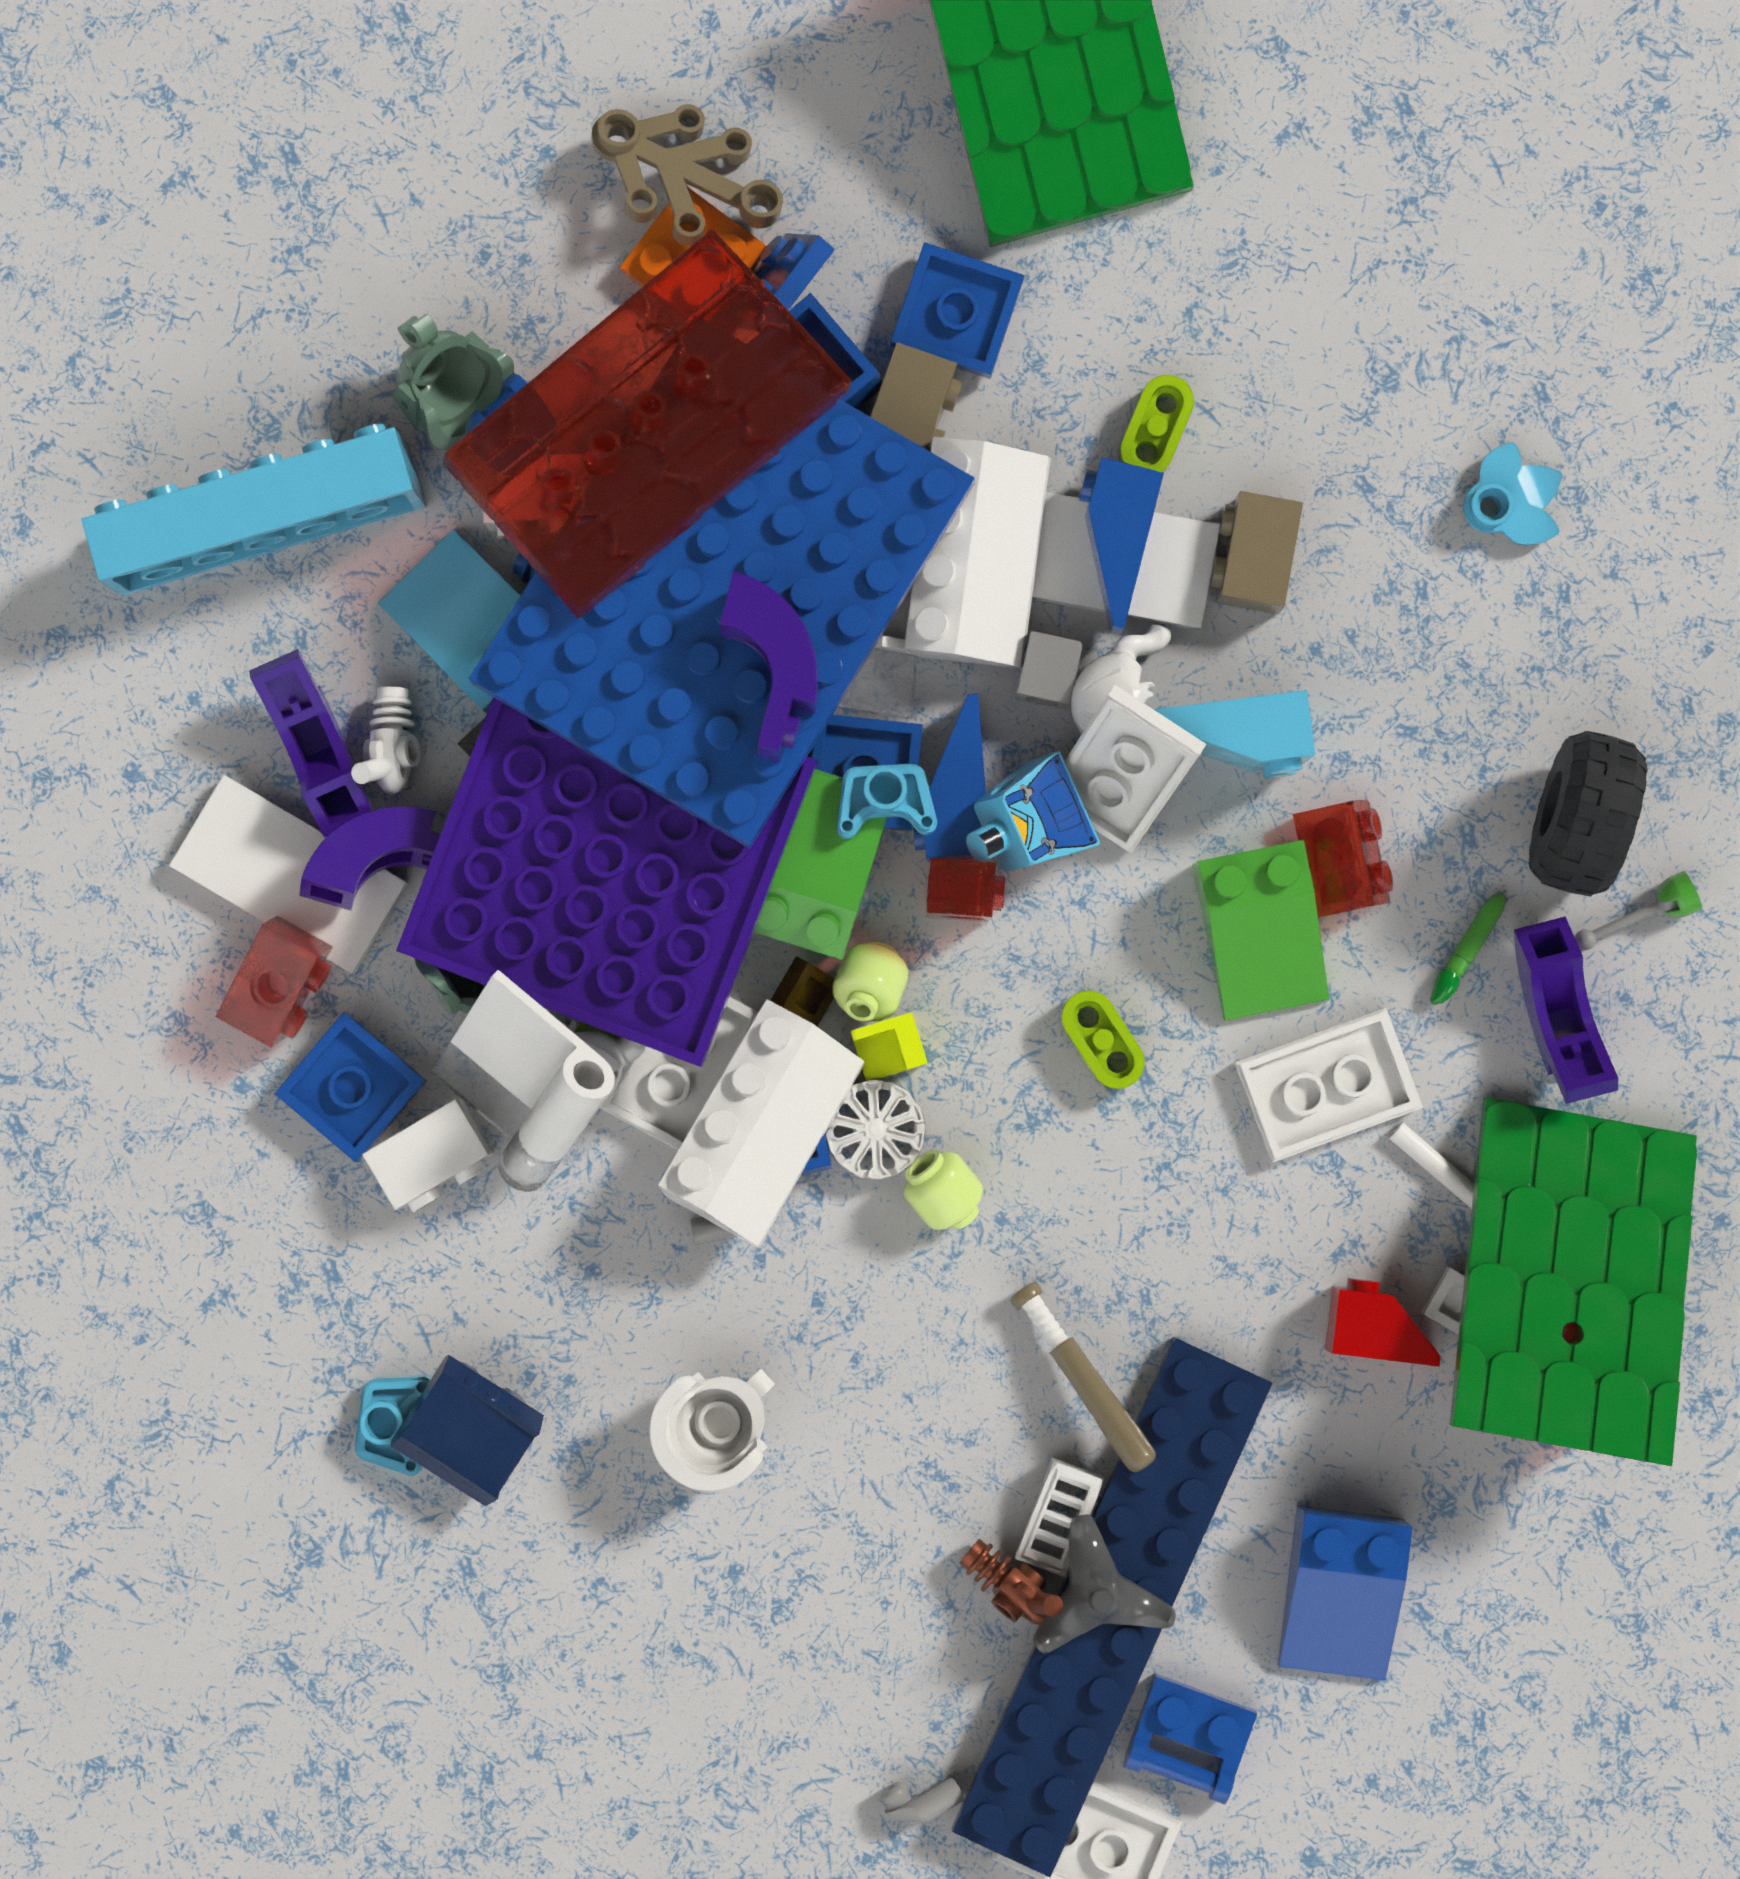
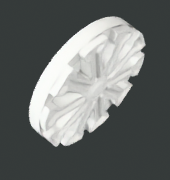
M872 1079L852 1085L842 1104H847L858 1118L854 1119L840 1115L838 1109L825 1132L831 1155L845 1171L858 1178L885 1180L899 1175L917 1159L924 1143L925 1121L920 1106L908 1091L888 1081ZM881 1089L890 1091L891 1094L882 1110L879 1109L878 1092ZM863 1090L868 1093L869 1110H866L857 1100L856 1093ZM905 1101L910 1107L909 1111L892 1117L891 1114L898 1103ZM911 1121L917 1125V1132L914 1134L896 1129V1127ZM836 1126L854 1130L853 1133L840 1138L835 1137L833 1133ZM893 1141L910 1144L912 1150L909 1155H903ZM858 1143L859 1146L853 1156L845 1159L841 1153L842 1148ZM883 1150L895 1161L894 1168L885 1169L883 1167ZM870 1151L872 1152V1168L870 1170H862L860 1163L866 1153Z

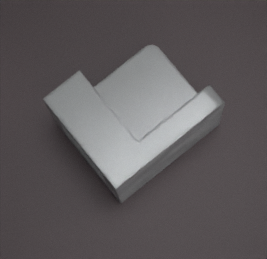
M1031 630L1015 699L1067 710L1070 705L1082 651V643L1077 640Z

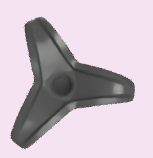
M1088 1514L1074 1517L1070 1523L1069 1585L1060 1596L1063 1602V1609L1058 1616L1044 1617L1034 1634L1033 1642L1041 1653L1047 1654L1102 1624L1133 1625L1161 1629L1170 1628L1174 1624L1176 1613L1168 1603L1123 1577L1118 1572L1094 1518Z

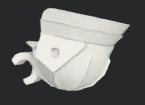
M762 1369L755 1373L747 1382L739 1378L726 1376L705 1379L699 1372L693 1376H682L676 1379L657 1400L650 1419V1442L660 1466L678 1483L698 1491H721L744 1481L759 1467L764 1456L762 1452L767 1448L760 1439L765 1425L764 1404L761 1398L775 1383Z

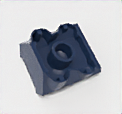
M447 1355L392 1438L390 1446L477 1502L487 1506L498 1500L499 1492L533 1439L540 1434L544 1415L527 1405L521 1395L509 1388L497 1386L480 1375L475 1368Z

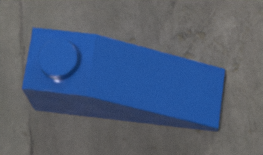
M1101 457L1097 471L1086 470L1079 501L1089 503L1085 520L1110 633L1121 635L1125 628L1164 473Z
M978 693L967 695L929 787L937 818V827L930 835H922L913 827L915 851L926 850L927 862L974 859L968 850L966 838L969 833L982 827L974 806L975 802L986 794Z

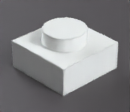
M1447 1267L1423 1307L1421 1314L1459 1335L1465 1276Z

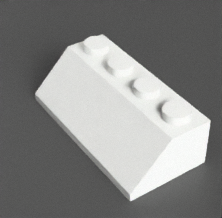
M933 437L931 453L975 477V484L912 586L904 649L923 659L1022 668L1051 458L986 441Z
M766 999L659 1182V1188L670 1200L759 1248L865 1062L811 1022Z

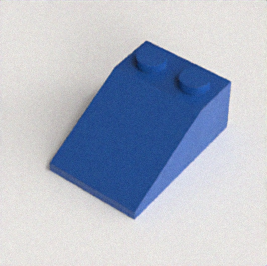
M1297 1505L1278 1667L1386 1680L1407 1580L1413 1529L1408 1522L1402 1518Z

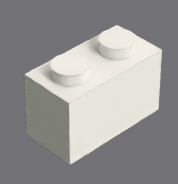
M454 1099L362 1155L394 1210L409 1205L414 1213L440 1198L441 1196L436 1188L455 1177L457 1183L461 1185L487 1170L482 1160L494 1153L462 1099Z

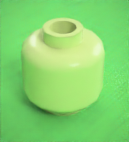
M869 942L858 944L850 948L841 961L833 982V996L839 1007L850 1017L859 1021H882L891 1017L900 1005L908 983V967L898 952L885 943Z
M930 1150L919 1156L906 1170L904 1197L930 1228L935 1230H943L950 1227L961 1229L970 1224L978 1215L979 1208L977 1205L983 1195L982 1183L957 1153Z

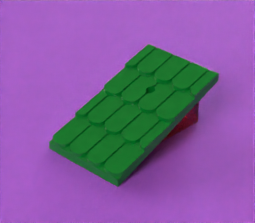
M929 0L990 248L1193 190L1191 167L1178 118L1175 96L1152 0Z
M1483 1097L1449 1425L1672 1467L1680 1392L1679 1372L1685 1321L1684 1301L1693 1220L1691 1210L1697 1160V1135ZM1567 1324V1331L1563 1337V1327Z

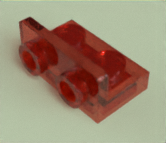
M1352 800L1293 814L1298 841L1304 840L1315 892L1318 918L1390 903L1389 892L1393 890L1392 872L1388 863L1385 860L1382 861L1378 840L1382 838V825L1377 811L1370 807L1368 800Z

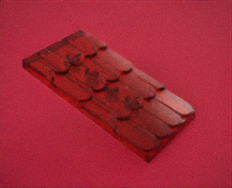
M712 228L445 452L443 465L461 483V486L491 520L493 519L495 525L522 556L527 558L529 564L579 619L645 567L646 562L701 519L705 511L780 453L781 448L831 409L837 403V400L849 391L852 380Z

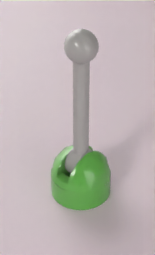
M1682 871L1667 878L1660 884L1655 902L1593 931L1587 929L1580 930L1576 933L1575 939L1580 950H1590L1594 947L1596 940L1659 911L1668 916L1680 918L1701 910L1702 904L1691 879L1685 871Z

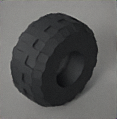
M1584 731L1569 736L1562 743L1545 782L1529 847V868L1541 881V884L1589 897L1609 890L1610 886L1614 884L1620 869L1624 865L1635 835L1647 783L1646 775L1648 769L1645 762L1646 758L1636 748L1634 743L1591 731Z

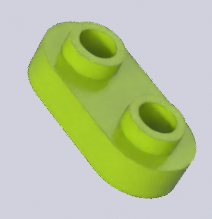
M1161 375L1152 379L1145 386L1120 446V462L1163 473L1167 470L1194 406L1193 392L1183 379L1174 375ZM1161 397H1169L1175 403V410L1168 414L1162 413L1158 410L1156 401ZM1142 445L1150 446L1155 452V459L1150 462L1139 460L1136 455V449Z
M1091 990L1081 991L1071 996L1062 1008L1061 1023L1067 1036L1099 1083L1108 1088L1123 1089L1133 1085L1143 1073L1145 1058L1142 1049L1113 1004L1103 994ZM1084 1007H1090L1097 1013V1022L1091 1028H1085L1078 1022V1013ZM1113 1052H1120L1126 1058V1067L1119 1073L1112 1072L1107 1066V1058Z

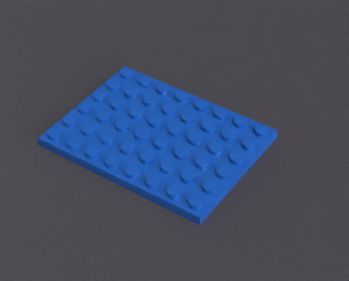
M696 317L468 679L472 685L751 849L973 488L975 477ZM733 571L764 583L783 597L802 620L813 644L819 686L816 714L813 715L797 710L793 711V715L801 717L799 733L794 749L784 747L781 762L759 757L757 749L772 689L771 672L763 658L755 650L739 641L724 638L721 634L720 620Z

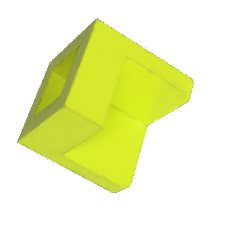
M912 1012L850 1031L858 1057L865 1062L862 1071L867 1081L880 1079L928 1064Z

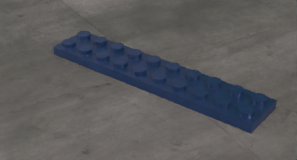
M1173 1337L1135 1420V1423L1156 1452L1155 1460L1145 1469L1139 1472H1132L1127 1469L1119 1457L1092 1515L1118 1572L1123 1577L1156 1595L1171 1607L1176 1600L1273 1382ZM1069 1569L1057 1593L1059 1597L1069 1585ZM1102 1624L1047 1654L1041 1653L1034 1645L951 1827L952 1832L1051 1878L1162 1629L1133 1625Z

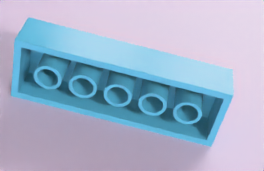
M374 424L356 430L353 433L355 439L334 444L332 439L311 442L302 447L303 454L283 460L280 454L263 456L250 462L251 469L235 474H230L228 469L208 472L198 477L199 484L179 490L178 485L175 484L160 486L149 490L146 493L147 499L128 505L126 500H113L102 503L94 508V515L81 518L98 580L124 596L425 508L426 504L409 446L395 427L386 429L384 424Z

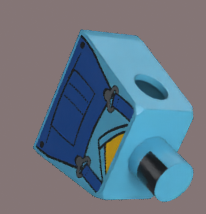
M1060 750L1024 762L975 802L974 810L982 827L969 833L966 838L968 850L974 859L983 863L996 857L1000 868L1005 872L1035 865L1101 844Z

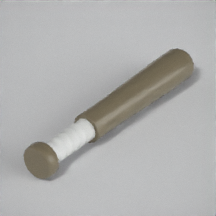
M1032 1282L1011 1297L1013 1306L1018 1310L1023 1309L1027 1312L1028 1317L1038 1328L1039 1333L1048 1342L1052 1350L1050 1352L1051 1356L1065 1374L1124 1465L1132 1472H1139L1145 1469L1155 1460L1156 1452L1088 1360L1074 1338L1066 1336L1065 1331L1060 1327V1324L1055 1320V1317L1041 1299L1040 1295L1043 1291L1039 1284Z

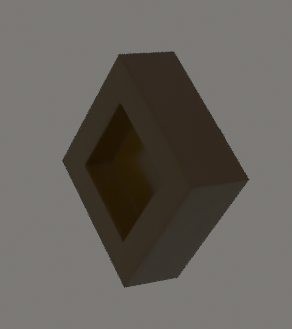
M796 956L770 1001L818 1027L834 999L833 982L835 978Z

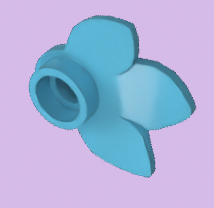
M1514 442L1499 446L1490 451L1480 465L1479 483L1467 492L1463 501L1464 517L1468 524L1476 531L1485 534L1501 532L1517 545L1529 546L1546 542L1555 537L1560 530L1555 520L1543 509L1548 506L1556 495L1563 475L1560 471L1542 465L1522 466L1521 456ZM1483 499H1491L1496 503L1498 508L1496 516L1489 517L1482 513L1480 503Z

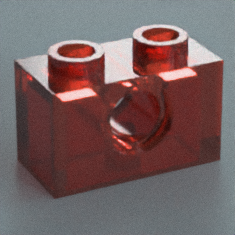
M931 858L928 872L925 918L989 922L993 911H1001V908H1003L1005 876L995 875L996 863Z
M279 916L263 923L215 1017L270 1048L287 1037L293 1039L307 1018L308 1011L303 1009L302 1006L310 991L317 993L331 971L332 965L325 961L333 946ZM271 972L279 973L286 979L289 986L287 996L279 995L272 989L270 985Z

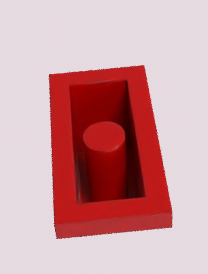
M1348 1278L1347 1288L1332 1286L1325 1350L1332 1354L1440 1367V1354L1396 1298L1386 1292H1379L1380 1282Z

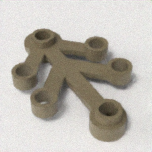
M690 104L678 107L675 112L639 121L633 114L625 110L615 109L606 112L594 123L591 142L595 151L602 158L616 163L627 193L625 213L631 220L638 223L650 221L656 214L658 203L655 191L645 184L638 160L657 169L674 215L672 235L681 245L694 246L702 240L705 230V219L700 212L695 210L686 184L739 209L741 218L753 228L763 229L770 227L779 219L783 196L775 184L767 180H755L743 187L699 165L722 159L731 165H740L746 162L750 156L752 139L745 130L730 128L724 131L721 136L692 142L702 135L705 116L700 108ZM683 119H691L697 125L694 127H685L680 123V121ZM674 134L678 139L691 143L664 148L652 142V140ZM612 136H621L626 141L616 142L609 138ZM737 142L744 149L735 151L730 149L727 144ZM642 199L647 201L650 206L638 208L632 202ZM756 205L763 206L768 212H757L751 209V207ZM692 223L697 227V230L687 232L680 225Z

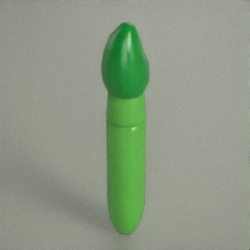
M1503 893L1492 895L1484 903L1454 950L1453 955H1451L1445 966L1446 968L1438 973L1430 998L1431 1004H1442L1457 991L1460 977L1468 969L1469 964L1476 957L1504 911L1506 897Z

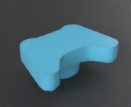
M916 764L859 766L847 770L842 781L836 827L839 837L846 840L852 839L866 821L885 817L904 818L911 823L918 833L922 835L932 834L937 827V818L924 770Z
M430 1376L374 1378L366 1383L362 1391L355 1440V1452L360 1459L409 1476H414L423 1469L421 1465L391 1447L390 1444L392 1438L431 1380Z

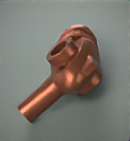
M980 1538L959 1562L967 1570V1575H971L974 1570L979 1572L974 1578L975 1582H979L982 1577L987 1579L982 1585L981 1591L984 1592L991 1584L994 1585L992 1592L996 1596L992 1599L991 1603L1000 1613L1013 1622H1017L1022 1616L1029 1622L1040 1625L1045 1616H1058L1063 1609V1602L1059 1596L1042 1591L1046 1586V1582L1035 1570L1023 1563L1018 1568L1010 1567L1007 1569L1006 1565L1011 1560V1556L1007 1555L1001 1563L998 1562L997 1559L1001 1555V1551L998 1550L991 1556L989 1552L993 1545H987Z

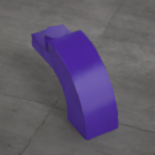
M733 571L720 620L721 634L724 638L739 641L755 650L763 658L771 672L772 689L757 749L759 757L781 762L784 747L794 749L799 733L801 717L793 715V711L797 710L813 715L816 714L819 686L813 644L802 620L783 597L764 583Z
M299 649L249 670L250 679L288 752L299 781L301 794L323 836L327 837L349 820L371 812L372 808L364 784H358L352 778L351 771L355 761L320 685L317 686Z
M390 807L364 813L342 824L330 833L312 854L301 878L299 896L351 911L359 889L370 877L379 871L394 866H415L427 870L441 834L432 831L436 811L416 807Z
M1566 916L1514 929L1518 972L1531 1027L1548 1075H1554L1565 1103L1568 1104L1618 1091V1075L1598 1032L1590 1008L1584 980L1583 955Z

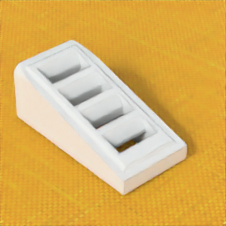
M1052 1457L1014 1558L1065 1577L1069 1569V1534L1065 1538L1043 1530L1039 1526L1042 1519L1070 1529V1523L1073 1518L1048 1509L1047 1506L1050 1499L1077 1509L1075 1517L1085 1514L1091 1515L1104 1481L1102 1475ZM1058 1480L1085 1489L1082 1499L1055 1489ZM1036 1538L1062 1548L1060 1558L1031 1548L1034 1539Z

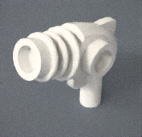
M390 686L376 689V699L373 700V705L379 708L373 710V715L377 718L372 719L369 723L371 727L376 729L370 731V738L363 745L364 762L355 764L351 775L358 784H365L376 780L385 794L392 796L403 788L408 787L411 767L418 765L421 750L418 739L406 731V729L413 728L415 725L414 721L406 719L412 715L410 710L405 709L412 705V701L409 700V690L403 687Z

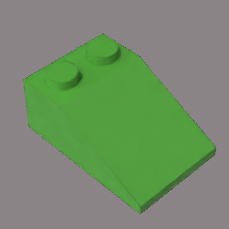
M816 769L754 933L843 960L887 817L869 819L852 839L846 840L839 837L836 827L843 778Z
M1304 840L1200 860L1194 863L1192 868L1224 1021L1329 1000L1315 892Z

